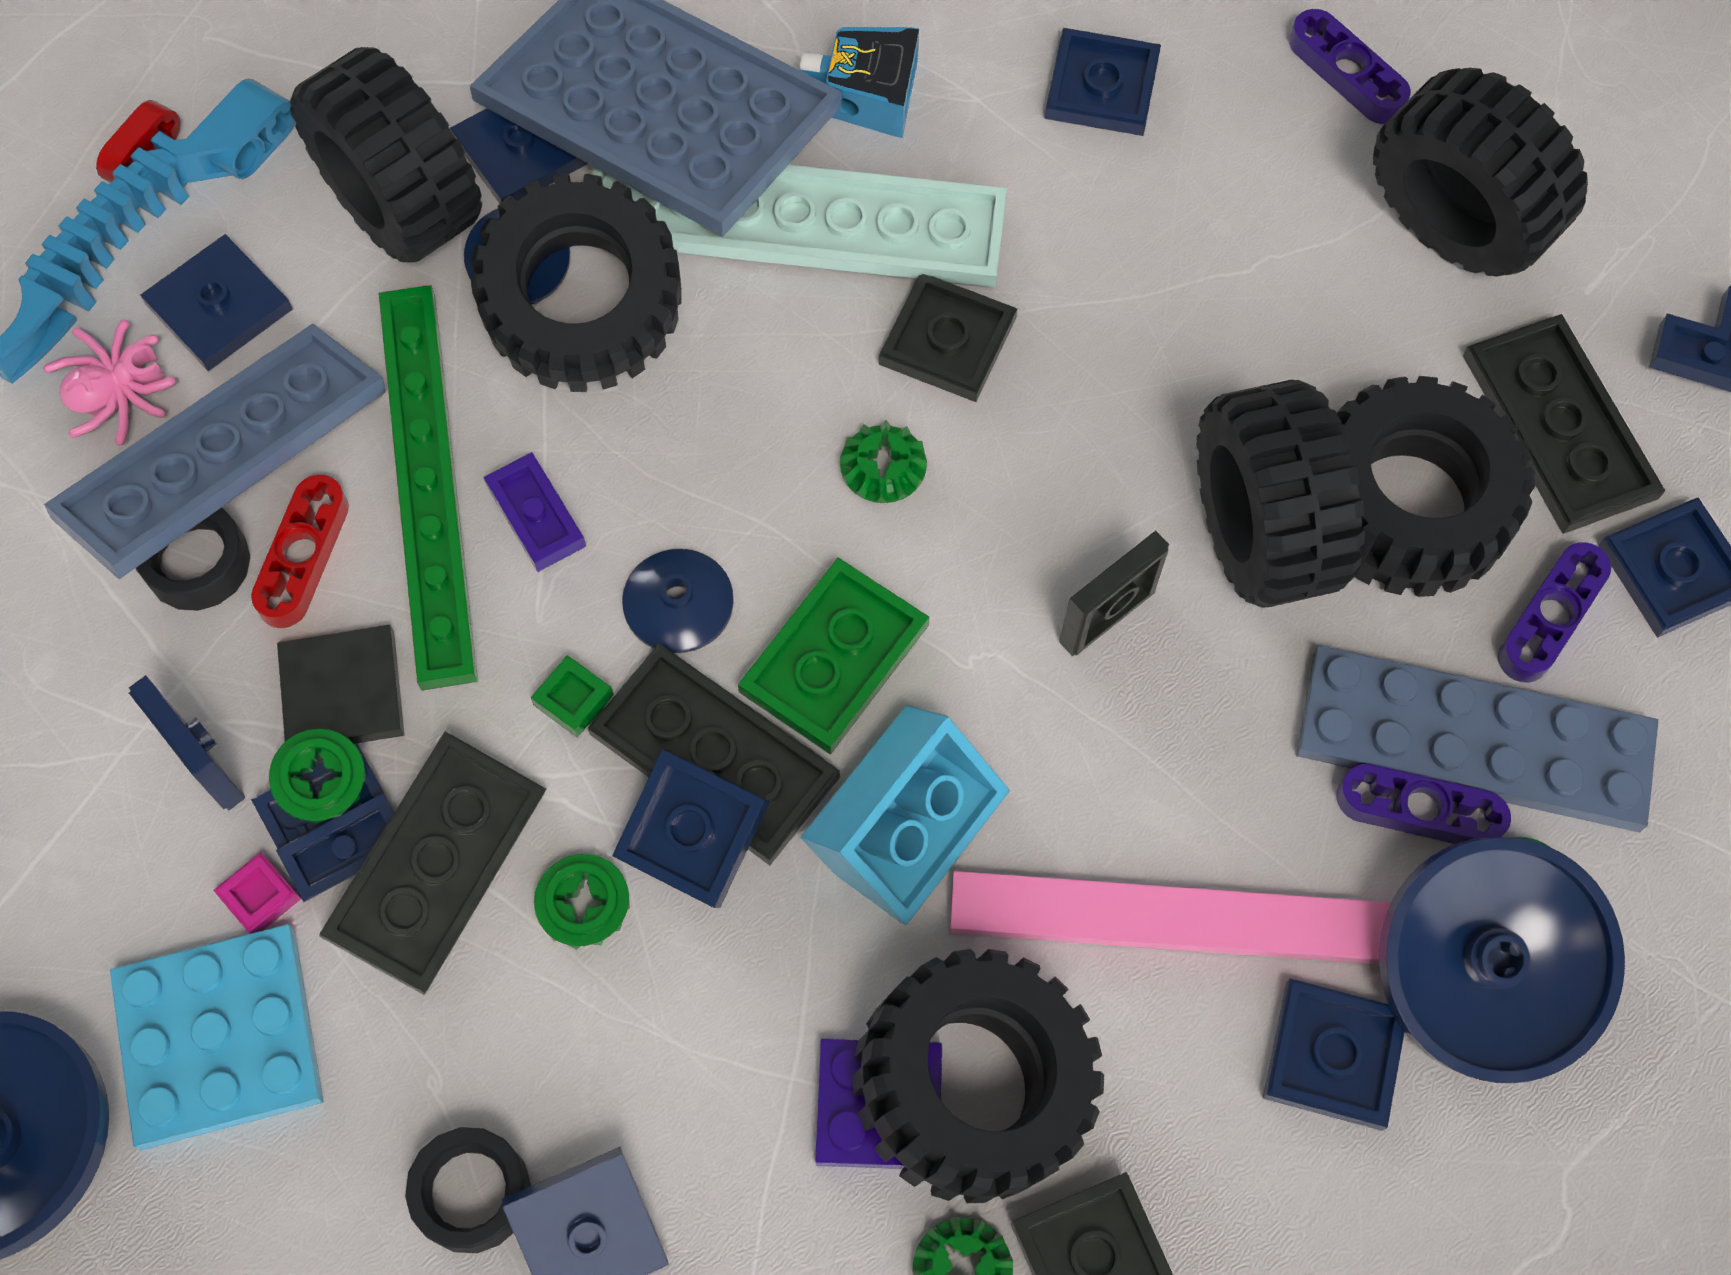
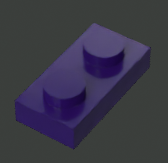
M532 452L483 477L489 492L537 572L586 547L582 533Z

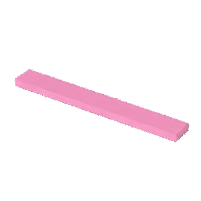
M954 871L949 934L1379 965L1381 931L1391 902Z

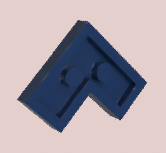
M1731 286L1728 287L1721 298L1715 327L1667 313L1659 325L1649 368L1731 392Z

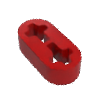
M147 100L141 103L100 150L96 162L98 175L111 183L115 179L112 174L120 164L127 168L133 163L131 155L139 147L145 151L156 150L151 139L159 131L176 140L180 130L179 115L154 100Z

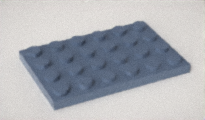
M558 0L470 85L474 102L722 237L840 109L842 99L841 91L664 0Z

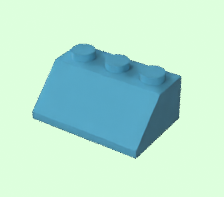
M906 705L800 838L836 876L897 921L907 925L1010 790L948 716Z

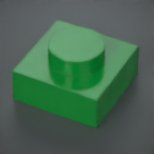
M567 655L530 698L533 706L578 738L614 694L611 686Z

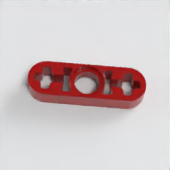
M313 475L298 484L252 589L251 600L254 608L262 620L272 627H291L300 622L306 615L348 514V500L340 484L330 476ZM324 494H327L332 502L331 505L322 504L315 516L310 502L321 501ZM314 519H315V521H316V523H317V525H318L320 531H319L318 529H316L314 526H312V523H313ZM302 539L311 540L315 543V551L306 561L296 563L286 559L287 550L292 543ZM280 571H283L288 576H290L288 582L285 580ZM286 587V591L292 600L290 603L280 602L277 608L274 609L269 602L270 597H280Z

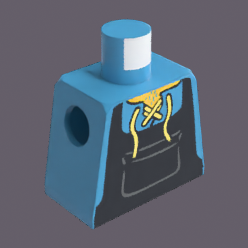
M842 27L836 32L832 55L803 52L800 71L842 92L841 107L831 118L903 138L918 63L919 28Z

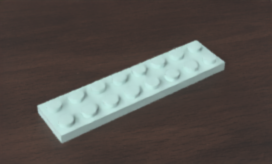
M788 165L722 237L595 167L593 168L592 175L602 177L603 187L611 189L612 184L617 181L631 188L634 202L639 198H645L655 208L657 221H665L672 234L673 247L677 250V253L917 279L919 275L926 274L950 283L996 288L1007 188Z

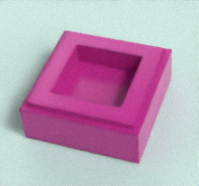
M262 852L213 890L249 934L265 930L301 900L299 895Z

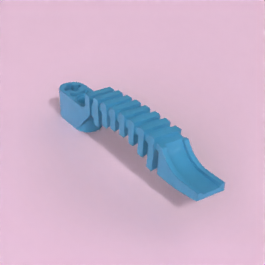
M254 79L242 80L186 139L173 140L159 131L151 139L156 150L145 151L139 147L131 155L133 163L127 168L120 164L112 174L115 179L110 184L101 181L94 189L97 196L91 202L84 198L76 207L79 214L74 219L66 216L58 225L62 232L57 237L49 234L41 244L45 251L40 256L32 254L25 262L28 270L24 276L21 275L18 279L22 291L19 312L12 324L0 336V377L13 384L36 365L76 323L77 319L75 316L58 308L63 300L88 312L92 309L96 301L87 292L82 283L97 289L104 279L97 273L89 260L106 269L115 259L102 243L105 241L121 250L129 241L119 229L121 224L139 233L146 225L136 211L139 207L159 218L166 208L156 196L158 191L182 205L189 197L183 188L188 182L227 176L245 179L251 176L293 130L296 121L291 116L290 101Z

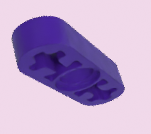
M1308 9L1296 17L1289 39L1291 50L1366 118L1378 124H1385L1409 100L1411 89L1408 82L1333 15L1321 9ZM1341 59H1352L1360 64L1362 71L1355 74L1345 73L1338 68L1336 62ZM1389 95V96L1393 97L1394 100H1392V99H1390V98H1385V99H1383V100L1381 101V100L1378 99L1376 96H1379V97H1381V98H1384V97H1386V96Z
M1586 542L1572 544L1554 564L1499 649L1498 661L1500 667L1511 679L1523 683L1534 682L1542 678L1553 665L1610 576L1611 563L1607 554L1601 548ZM1581 562L1587 565L1589 569L1587 576L1574 590L1566 586V584L1576 571V566ZM1546 600L1560 602L1568 611L1569 621L1565 624L1549 622L1541 612V602ZM1536 634L1544 640L1535 651L1534 659L1528 664L1519 657L1522 649L1533 635Z
M1361 764L1350 769L1337 789L1338 805L1342 812L1352 820L1452 844L1476 838L1502 837L1508 831L1511 824V812L1507 803L1493 792L1373 764ZM1361 782H1367L1370 784V792L1381 797H1375L1370 805H1365L1361 803V794L1353 790L1357 789ZM1395 788H1398L1400 793L1394 802V812H1391L1388 808L1393 800L1387 798ZM1414 793H1425L1431 796L1438 806L1437 818L1421 820L1415 817L1408 807V797ZM1453 801H1455L1457 806L1453 813L1459 814V816L1451 825H1448L1446 822L1452 813ZM1477 808L1485 810V819L1494 822L1484 832L1477 830V820L1465 817L1471 816Z

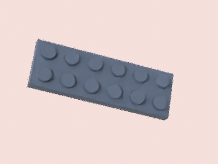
M311 324L44 504L50 518L114 576L121 579L385 393L383 377L316 325Z
M1318 645L1313 655L1297 757L1351 769L1361 764H1373L1490 791L1500 796L1509 804L1640 833L1648 826L1659 719Z

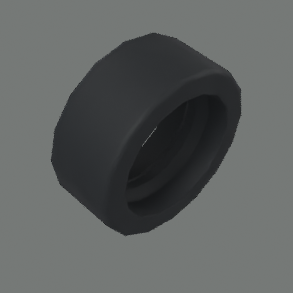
M220 508L187 531L190 532L197 529L213 530L223 540L224 549L222 556L214 568L203 576L188 581H177L167 578L161 570L160 563L162 554L168 546L136 567V571L161 602L178 610L200 611L219 605L236 593L247 576L250 553L246 538L224 508Z
M459 1127L437 1135L419 1151L408 1171L405 1199L411 1220L426 1238L452 1252L477 1254L499 1246L514 1232L502 1204L498 1212L486 1223L473 1228H458L445 1222L436 1212L432 1199L433 1182L441 1167L452 1158L465 1153L482 1154L494 1160L502 1170L506 1183L504 1198L531 1186L525 1162L504 1138L484 1128Z

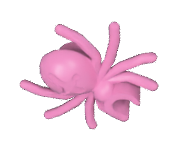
M121 320L115 330L110 358L108 352L90 334L77 327L72 330V334L85 342L99 356L101 361L93 356L64 357L46 364L43 368L46 373H52L68 366H79L72 369L62 380L59 392L63 404L71 411L89 413L95 417L85 424L70 429L68 432L70 437L76 438L95 430L119 409V427L115 443L119 446L123 445L128 431L129 405L127 398L149 415L159 418L165 416L163 409L154 407L135 393L137 392L142 395L168 389L176 384V380L173 377L162 379L164 373L157 362L146 368H140L146 362L158 359L150 347L158 343L159 339L156 335H150L127 346L121 354L124 334L129 327L127 320Z

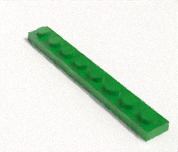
M432 285L379 292L417 683L421 691L478 682L436 298Z

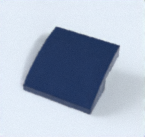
M358 744L355 746L362 755L367 778L364 780L359 801L353 803L340 817L323 820L317 824L293 818L278 805L271 793V789L251 799L276 845V852L303 902L356 875L394 814L392 806ZM323 762L315 766L313 772L304 773L303 776H295L294 778L308 781L313 786L316 799H318L319 791H322V785L325 781L342 776L328 772Z

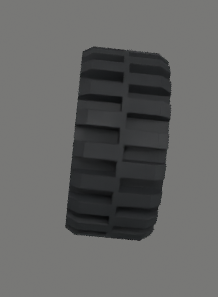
M374 47L355 48L295 87L290 99V112L292 118L296 121L295 127L299 137L303 139L306 145V151L311 160L317 165L320 175L326 184L331 187L343 208L347 209L360 229L365 231L370 236L371 241L379 248H383L388 256L398 259L399 262L420 261L475 224L482 208V202L480 201L482 195L480 187L475 183L476 175L472 165L467 162L463 147L459 140L453 136L448 127L450 125L442 113L436 110L431 103V98L424 89L418 87L413 81L412 75L403 66L399 67L395 63L394 58L387 53H381L379 49Z
M1469 67L1442 71L1436 76L1431 77L1381 127L1376 137L1373 152V165L1376 166L1375 177L1378 185L1383 186L1385 189L1384 198L1389 207L1395 208L1399 213L1400 217L1398 219L1407 229L1411 228L1420 237L1418 240L1428 249L1433 247L1440 252L1441 258L1451 264L1458 262L1463 265L1464 270L1475 274L1483 271L1486 276L1495 277L1517 274L1532 266L1582 212L1586 202L1588 187L1587 172L1583 171L1585 161L1580 149H1574L1572 145L1573 136L1566 125L1560 126L1553 118L1555 112L1545 103L1540 105L1531 97V91L1520 84L1516 86L1511 85L1507 82V77L1498 73L1483 74L1482 69Z
M569 173L553 175L555 184L541 188L538 180L523 186L524 197L516 201L512 196H508L497 206L501 216L498 221L492 218H488L479 232L483 246H475L471 258V265L475 272V275L470 278L472 294L483 325L494 347L502 357L507 356L510 359L512 367L525 377L533 373L537 375L540 385L553 389L557 388L560 381L568 383L571 392H587V382L601 381L602 389L604 390L617 386L616 376L627 371L631 378L645 370L644 359L648 356L657 359L666 348V334L674 333L679 320L678 305L682 303V287L677 250L673 247L672 234L665 221H657L655 208L645 198H639L634 202L631 188L617 181L612 184L611 189L603 187L602 177L585 173L583 182H571ZM572 246H592L613 254L624 263L629 275V286L622 300L610 312L589 322L571 324L549 319L534 309L528 297V283L535 269L548 256L556 251Z
M1419 376L1416 383H1409L1407 377L1387 379L1383 389L1379 385H1371L1358 393L1355 400L1347 401L1338 410L1337 415L1341 421L1340 428L1343 435L1348 437L1352 449L1350 455L1353 466L1357 467L1360 480L1358 484L1360 499H1363L1364 516L1361 518L1362 528L1365 530L1364 545L1360 547L1363 557L1355 578L1370 585L1372 579L1385 583L1384 591L1402 595L1405 588H1413L1414 594L1417 597L1435 596L1441 585L1444 591L1451 593L1464 588L1470 579L1479 580L1490 571L1496 560L1500 559L1528 516L1533 502L1530 494L1535 488V472L1532 467L1526 466L1532 457L1527 443L1524 439L1516 441L1514 437L1518 427L1507 414L1500 417L1493 410L1496 404L1483 394L1478 399L1466 393L1468 386L1454 381L1451 382L1450 386L1438 384L1437 377ZM1391 456H1412L1435 464L1446 472L1457 485L1463 499L1464 512L1451 517L1428 518L1401 509L1381 491L1375 481L1371 464Z
M1291 379L1221 394L1204 409V414L1200 417L1198 424L1201 430L1197 435L1196 448L1199 451L1197 474L1200 476L1201 489L1199 490L1201 501L1206 511L1207 518L1205 520L1208 531L1212 534L1215 544V553L1218 560L1224 566V574L1227 580L1234 584V590L1239 597L1245 599V602L1261 608H1269L1339 592L1357 574L1356 570L1360 567L1363 557L1360 547L1364 545L1365 530L1362 528L1361 518L1364 516L1363 499H1360L1358 484L1360 480L1357 467L1353 466L1350 453L1352 449L1348 437L1343 435L1340 428L1341 421L1336 411L1329 408V400L1322 392L1317 391L1315 386L1300 380Z
M965 949L953 951L944 961L935 957L922 964L911 976H906L875 1009L866 1023L869 1028L868 1031L858 1041L854 1057L861 1063V1068L853 1075V1093L856 1096H864L866 1106L858 1112V1116L864 1131L875 1127L882 1139L874 1149L885 1163L895 1156L905 1166L900 1172L899 1177L915 1187L921 1182L926 1181L932 1184L931 1196L947 1201L958 1195H964L967 1204L986 1203L998 1196L1003 1200L1044 1180L1059 1171V1166L1073 1159L1084 1145L1082 1135L1094 1129L1100 1112L1096 1105L1091 1104V1101L1104 1093V1074L1101 1071H1093V1062L1102 1057L1098 1038H1087L1083 1025L1089 1022L1090 1018L1081 1004L1075 1008L1070 1006L1063 997L1069 989L1056 976L1049 982H1046L1038 976L1040 965L1024 957L1015 965L1009 964V955L1006 951L987 949L976 959L973 950ZM951 1023H967L982 1027L999 1037L1013 1052L1023 1074L1025 1099L1020 1118L1011 1127L1002 1131H987L975 1128L953 1115L939 1099L929 1075L928 1049L931 1038L941 1027Z

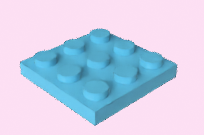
M289 924L110 969L133 1147L145 1150L324 1103L295 930Z

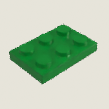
M838 557L738 683V691L744 697L831 755L927 629L930 617Z

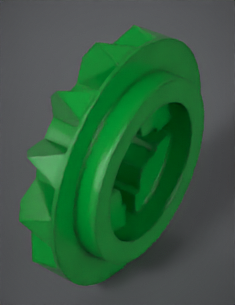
M885 420L878 426L868 427L863 424L857 434L852 438L847 437L845 447L840 456V468L845 483L856 495L875 503H892L910 496L918 489L926 474L927 460L923 442L918 441L911 434L908 426L901 429L891 426ZM882 446H886L887 450L890 451L891 459L899 460L890 462L889 468L885 472V477H880L877 461L868 460L877 458L879 450H882Z
M327 729L306 730L289 738L275 753L269 769V785L278 805L293 818L316 824L323 820L340 817L353 803L359 801L364 780L367 778L362 755L357 747L344 735ZM319 753H321L325 769L342 777H334L333 780L325 781L322 785V791H319V798L316 799L313 786L308 781L294 778V776H303L304 773L313 772L315 763L318 762Z
M590 854L568 856L553 864L541 877L534 896L535 914L539 924L553 941L569 945L576 950L581 946H601L606 938L614 932L621 930L622 922L627 911L630 909L626 880L615 865L602 857ZM585 880H587L592 899L600 901L601 904H598L597 907H588L581 923H578L574 907L559 900L568 901V898H577L580 890L584 888Z
M953 1217L931 1227L918 1244L913 1259V1275H947L952 1269V1263L948 1258L950 1254L946 1251V1246L953 1253L957 1252L962 1258L969 1257L971 1254L976 1255L982 1250L985 1254L979 1259L980 1263L974 1270L975 1275H1013V1259L1003 1236L982 1220Z

